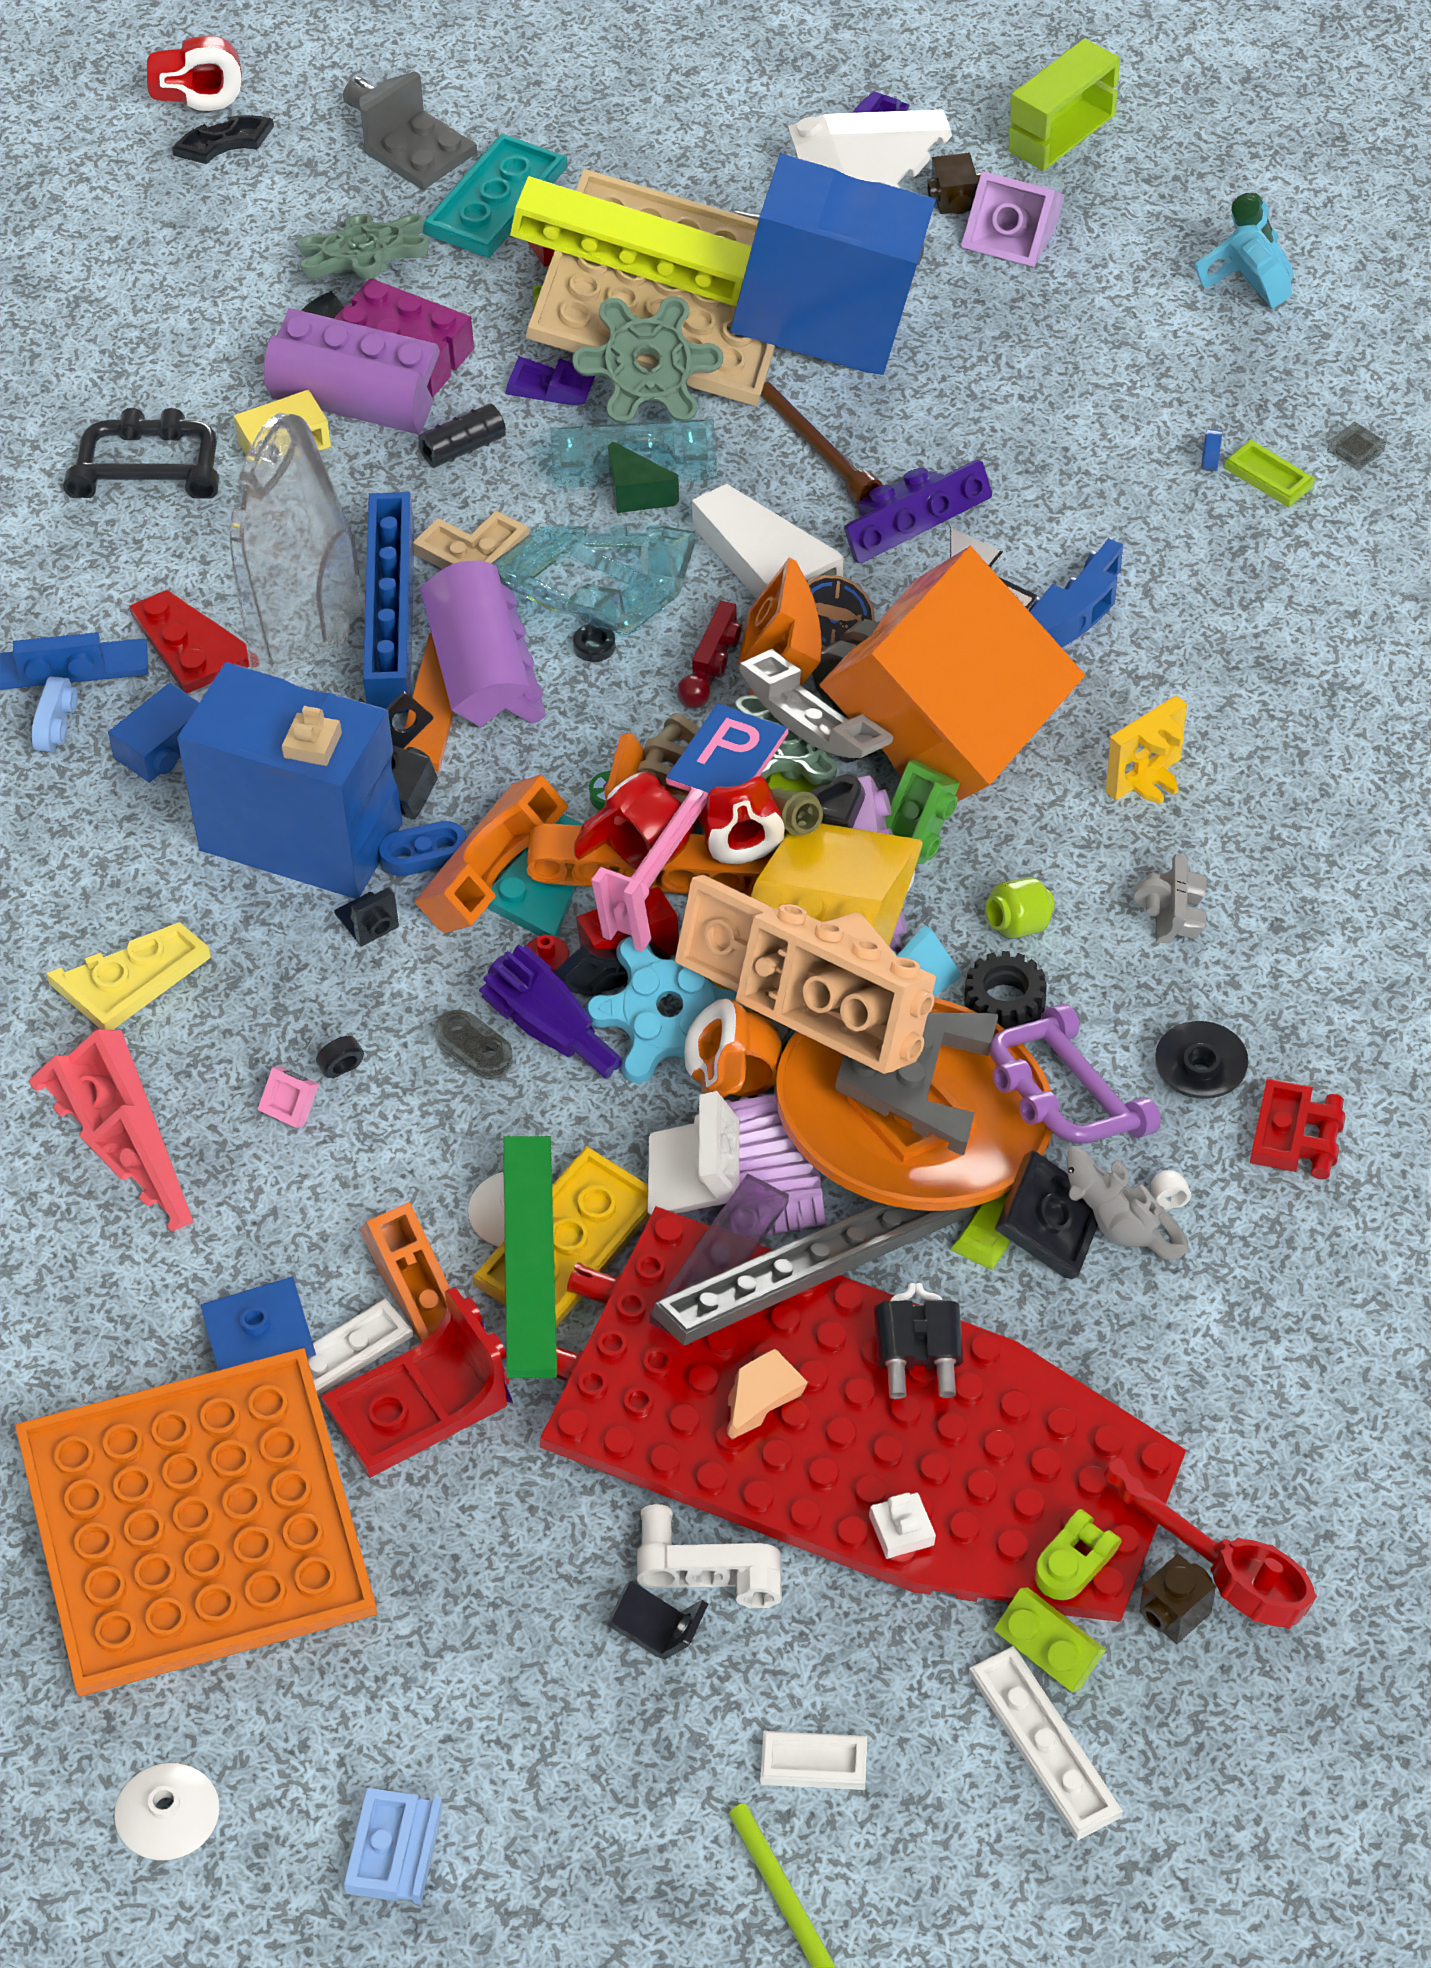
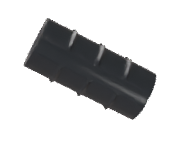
M490 403L476 410L471 409L469 413L458 418L454 417L451 421L442 425L437 424L435 428L418 435V443L424 459L432 468H435L449 461L453 462L462 455L471 454L472 451L483 446H489L490 443L505 437L506 426L501 413Z

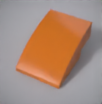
M789 557L747 611L738 666L740 667L741 662L772 649L802 670L799 683L802 686L821 660V628L817 608L807 580L797 561ZM750 688L749 695L756 696Z

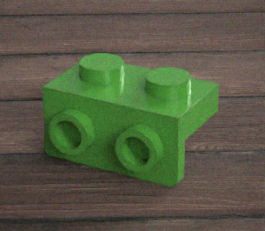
M917 760L908 761L890 805L891 815L886 816L885 820L886 827L892 830L893 835L920 839L923 845L917 864H922L927 860H931L940 847L941 837L939 833L944 821L950 818L957 806L958 797L955 795L960 782Z

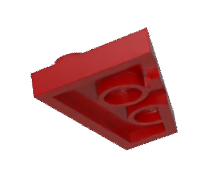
M169 590L162 591L129 605L132 617L182 691L187 694L211 684L225 662L245 668L261 662L260 652Z

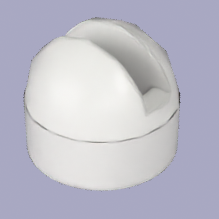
M1163 1170L1156 1174L1151 1181V1195L1165 1210L1185 1206L1191 1199L1188 1183L1179 1172ZM1170 1196H1171V1201H1168V1200L1165 1198V1197H1170Z

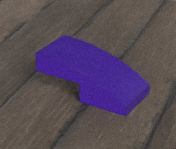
M518 356L507 383L505 394L567 405L585 404L596 376H582L576 371L572 362L560 358L556 368H552Z

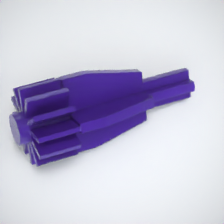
M517 945L512 954L507 951L504 955L497 958L490 966L488 975L483 978L486 984L479 989V992L482 993L481 997L505 1019L508 1020L511 1017L512 1021L528 1035L568 1058L576 1052L605 1079L609 1078L614 1070L619 1069L622 1064L621 1057L594 1034L596 1031L591 1026L593 1022L591 1017L565 983L551 971L552 968L526 945L524 947Z

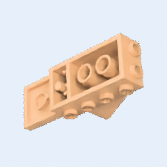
M705 875L692 878L675 957L676 963L737 992L736 1002L883 1074L894 1072L896 1069L917 1061L924 1047V1038L922 1036L926 1019L934 1005L933 989L937 976L920 969V964L912 959L897 957L863 915L855 912L827 922H821L808 916L807 911L802 907L783 904L775 909Z

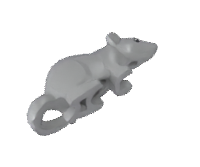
M1070 1146L1068 1148L1069 1197L1075 1201L1081 1198L1085 1200L1093 1209L1099 1228L1107 1239L1123 1247H1149L1159 1257L1169 1261L1180 1259L1189 1249L1188 1241L1178 1223L1165 1211L1163 1206L1158 1204L1142 1184L1134 1188L1128 1185V1171L1119 1160L1112 1163L1111 1173L1097 1167L1093 1158L1082 1148L1077 1146ZM1161 1223L1170 1235L1171 1244L1164 1240L1158 1229Z

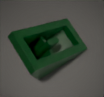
M613 441L608 445L609 474L617 513L671 507L679 502L678 474Z

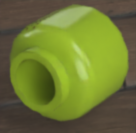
M1027 876L995 885L986 901L985 914L989 925L994 930L998 931L1005 938L1016 939L1046 930L1051 922L1055 902L1052 893L1046 889L1044 884L1037 878Z

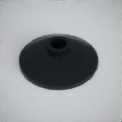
M1190 1021L1173 1027L1162 1036L1156 1048L1155 1064L1162 1080L1176 1092L1188 1097L1209 1099L1228 1094L1241 1084L1248 1069V1053L1241 1039L1228 1028L1208 1021ZM1200 1064L1206 1066L1207 1069H1198L1194 1066Z

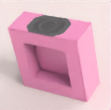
M282 1066L272 1067L258 1110L295 1128L303 1127L310 1113L319 1084Z

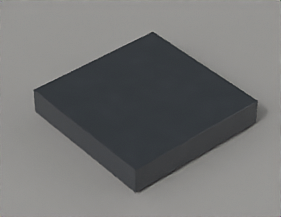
M1032 1150L1025 1154L995 1230L1062 1277L1072 1280L1080 1274L1098 1223L1093 1209L1083 1198L1075 1201L1069 1197L1070 1182L1068 1174L1035 1150Z

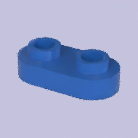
M441 821L393 832L382 840L379 847L382 867L388 873L396 876H408L442 868L466 840V832L459 824L451 821ZM442 846H451L448 848L439 849ZM402 855L409 856L405 858H397Z

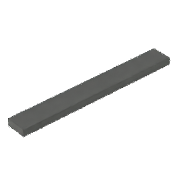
M879 1203L656 1302L653 1317L683 1346L971 1216L974 1214L976 1206L956 1210L925 1211Z

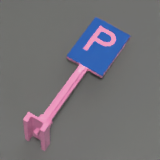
M719 703L716 704L666 777L667 784L690 793L633 876L627 877L600 867L591 880L603 938L611 940L616 932L620 931L632 936L635 950L644 951L651 940L644 902L649 895V887L707 804L708 793L717 786H738L749 781L754 776H760L788 735V727Z

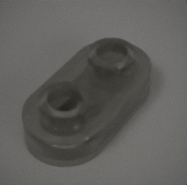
M452 1010L441 1015L436 1021L434 1031L438 1047L476 1077L484 1080H494L503 1077L512 1068L513 1053L510 1043L472 1013L465 1010ZM456 1026H461V1027H463V1028H461V1029H459V1030H453V1029H452L453 1027H456ZM487 1051H494V1052H495L494 1054H491V1055L483 1054V1053H485V1052H487Z

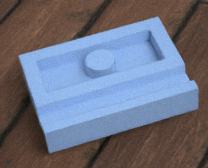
M367 1788L345 1877V1893L398 1901L399 1898L413 1900V1904L421 1905L443 1810L442 1799L434 1797L433 1801L419 1799L418 1795Z

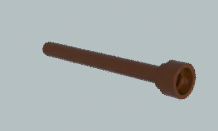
M764 382L760 396L846 481L847 494L856 504L863 500V498L869 497L871 490L883 485L872 472L861 469L857 470L770 382Z

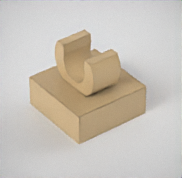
M304 706L302 709L303 714H296L282 744L283 756L286 759L327 766L342 734L340 721L324 718L322 709Z

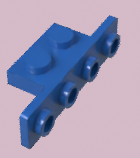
M99 632L13 641L12 652L0 653V690L43 686L50 676L69 678L70 682L73 683L143 676L149 672L146 639L101 643Z

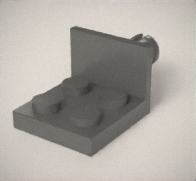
M414 71L390 78L376 87L358 76L354 78L355 82L350 80L343 91L344 102L361 112L365 153L421 190H425L477 154V144L424 111L419 73Z

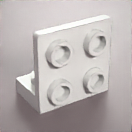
M717 1091L699 1095V1114L695 1116L694 1124L650 1134L648 1171V1213L650 1215L655 1206L678 1214L739 1201V1118Z

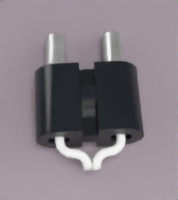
M922 1283L908 1284L907 1292L897 1294L890 1301L880 1303L874 1307L877 1364L880 1368L888 1370L889 1397L893 1399L906 1397L905 1370L913 1369L914 1365H925V1369H937L939 1396L943 1398L953 1397L956 1395L954 1367L964 1362L960 1306L955 1301L943 1300L935 1293L926 1292L923 1289ZM915 1289L920 1297L927 1299L924 1300V1305H912V1300H903L911 1298L915 1293Z

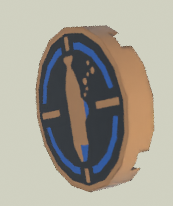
M822 575L808 582L820 622L821 651L831 643L839 641L843 633L857 622L867 619L875 621L874 607L866 592L855 582L837 575Z

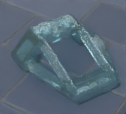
M586 526L538 527L491 564L497 566L500 581L503 585L548 610L570 614L595 628L615 631L618 635H629L638 631L640 626L655 614L663 611L665 606L679 596L695 546L696 534L695 531L667 526H647L645 529L646 533H628L627 526H612L610 533H587ZM591 547L638 549L643 574ZM565 554H568L629 586L621 591L586 584L575 594L569 596L535 579V577Z

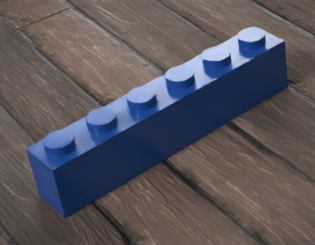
M410 492L369 493L363 683L366 703L386 709L403 691L411 696L413 541L415 527ZM403 709L397 713L409 712V709Z

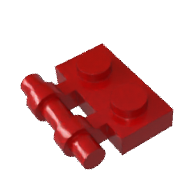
M1267 1078L1250 1163L1296 1172L1299 1157L1310 1159L1313 1163L1311 1169L1313 1177L1321 1180L1329 1178L1331 1167L1336 1165L1339 1155V1147L1336 1144L1337 1135L1343 1130L1346 1119L1345 1112L1342 1110L1344 1104L1343 1097L1337 1094H1329L1326 1096L1324 1104L1310 1102L1313 1087ZM1306 1124L1318 1127V1138L1304 1135Z

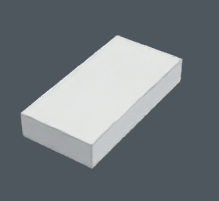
M763 1731L760 1783L761 1785L865 1790L867 1736Z

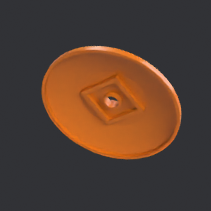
M934 997V1005L930 1013L977 1012L956 1003ZM997 1023L993 1037L997 1033L1005 1030ZM796 1031L781 1055L775 1081V1101L778 1115L790 1140L802 1156L827 1178L843 1188L870 1200L894 1207L925 1211L956 1210L984 1204L1010 1192L1025 1154L1035 1150L1044 1157L1049 1146L1052 1131L1045 1123L1040 1122L1029 1125L1022 1119L1019 1105L1023 1097L1019 1092L1013 1090L1003 1093L996 1088L993 1081V1070L996 1065L990 1056V1052L989 1056L941 1045L927 1101L975 1113L964 1155L949 1150V1142L932 1133L926 1138L913 1131V1123L892 1112L886 1117L835 1090L844 1054ZM1023 1044L1008 1048V1051L1015 1060L1023 1059L1029 1064L1032 1071V1080L1041 1091L1051 1092L1043 1070Z

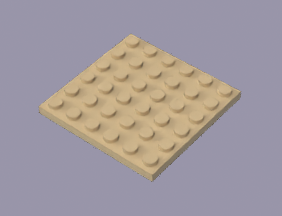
M583 169L576 189L578 192L749 246L753 244L758 220L587 169ZM557 250L553 254L526 334L527 339L575 353L581 347H599L609 340L610 331L599 316V308L604 300L619 298L627 304L633 315L639 318H650L658 312L660 304L665 298L669 296L681 297L689 306L688 318L682 325L684 338L693 344H715L722 350L724 356L723 364L719 369L712 373H694L689 376L686 385L756 407L758 406L775 345L730 332L736 310L735 306ZM643 354L636 359L638 364L646 368L648 372L659 364L658 360L650 354Z

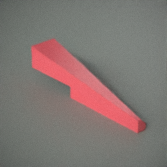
M96 1029L68 1056H54L28 1080L34 1090L39 1091L46 1087L58 1100L54 1104L53 1109L59 1116L71 1113L83 1127L79 1136L120 1179L124 1180L130 1176L133 1177L145 1190L142 1191L139 1199L146 1206H151L157 1202L170 1217V1221L166 1226L170 1231H175L194 1222L122 1030Z

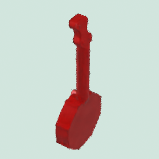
M1117 1458L1108 1465L1104 1472V1477L1107 1482L1114 1484L1118 1488L1121 1499L1127 1504H1133L1213 1564L1210 1571L1212 1572L1216 1587L1221 1593L1220 1596L1237 1610L1250 1617L1254 1622L1275 1627H1285L1287 1629H1291L1292 1626L1299 1623L1302 1617L1307 1614L1317 1595L1314 1592L1310 1578L1306 1574V1570L1289 1556L1271 1544L1268 1545L1255 1540L1237 1537L1234 1541L1223 1539L1220 1542H1215L1157 1497L1145 1491L1142 1482L1130 1475L1126 1463L1122 1459Z

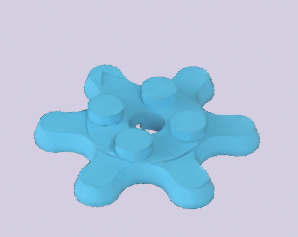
M628 936L619 942L616 954L618 961L628 973L627 985L621 992L614 995L599 994L593 996L587 1001L585 1011L593 1020L592 1026L596 1028L619 1027L629 1035L631 1047L622 1060L621 1071L628 1081L643 1083L654 1075L657 1065L663 1059L673 1056L685 1060V1039L695 1018L705 1008L719 999L728 998L735 1000L737 992L717 987L710 979L676 963L675 958L669 960L660 959L653 954L649 945L646 946L643 952L635 950L633 938ZM667 994H672V996L679 998L683 1003V1009L674 1017H665L657 1010L658 1002L663 997H666ZM740 1004L743 1008L755 1011L749 1007Z

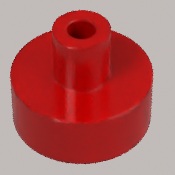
M541 935L532 939L526 945L552 968V972L569 958L567 944L556 936Z

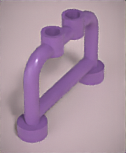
M1063 1003L1046 1008L1040 1020L1005 1029L993 1037L990 1044V1056L996 1065L993 1070L994 1084L1003 1093L1013 1090L1019 1092L1023 1097L1019 1105L1020 1114L1027 1124L1033 1125L1044 1122L1055 1135L1068 1142L1077 1144L1092 1143L1124 1132H1128L1135 1138H1140L1158 1131L1161 1117L1156 1104L1147 1097L1124 1104L1071 1043L1070 1039H1074L1079 1032V1019L1075 1010L1070 1005ZM1044 1038L1110 1117L1086 1125H1077L1069 1122L1059 1112V1103L1056 1096L1050 1091L1042 1092L1032 1080V1071L1029 1064L1023 1059L1015 1060L1008 1051V1048Z

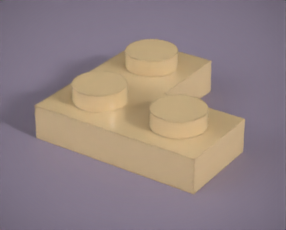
M495 511L470 535L437 518L413 541V550L415 555L441 569L455 563L474 560L491 563L497 566V570H499L530 539L529 527Z

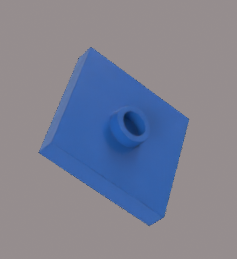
M293 1276L200 1305L218 1371L305 1348L307 1358L316 1356Z

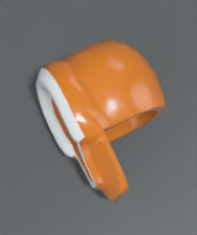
M728 998L719 999L705 1008L690 1026L685 1039V1067L690 1076L701 1084L702 1094L717 1091L722 1098L729 1094L735 1096H754L767 1091L775 1084L777 1069L783 1051L778 1031L768 1018L763 1014L743 1008L735 1000Z

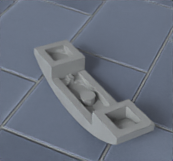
M771 649L740 663L739 670L762 704L785 727H788L790 731L807 743L828 753L848 758H862L892 743L893 735L865 715L861 714L848 720L800 686L802 670Z

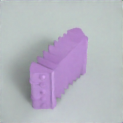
M759 1093L757 1097L750 1099L743 1096L739 1101L735 1102L725 1100L739 1118V1201L726 1203L729 1233L746 1240H760L761 1237L795 1230L801 1232L805 1228L825 1225L826 1218L820 1171L802 1156L787 1135L778 1115L775 1093L771 1095Z

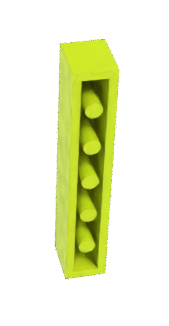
M530 176L526 180L516 205L510 236L735 307L738 303L752 246Z

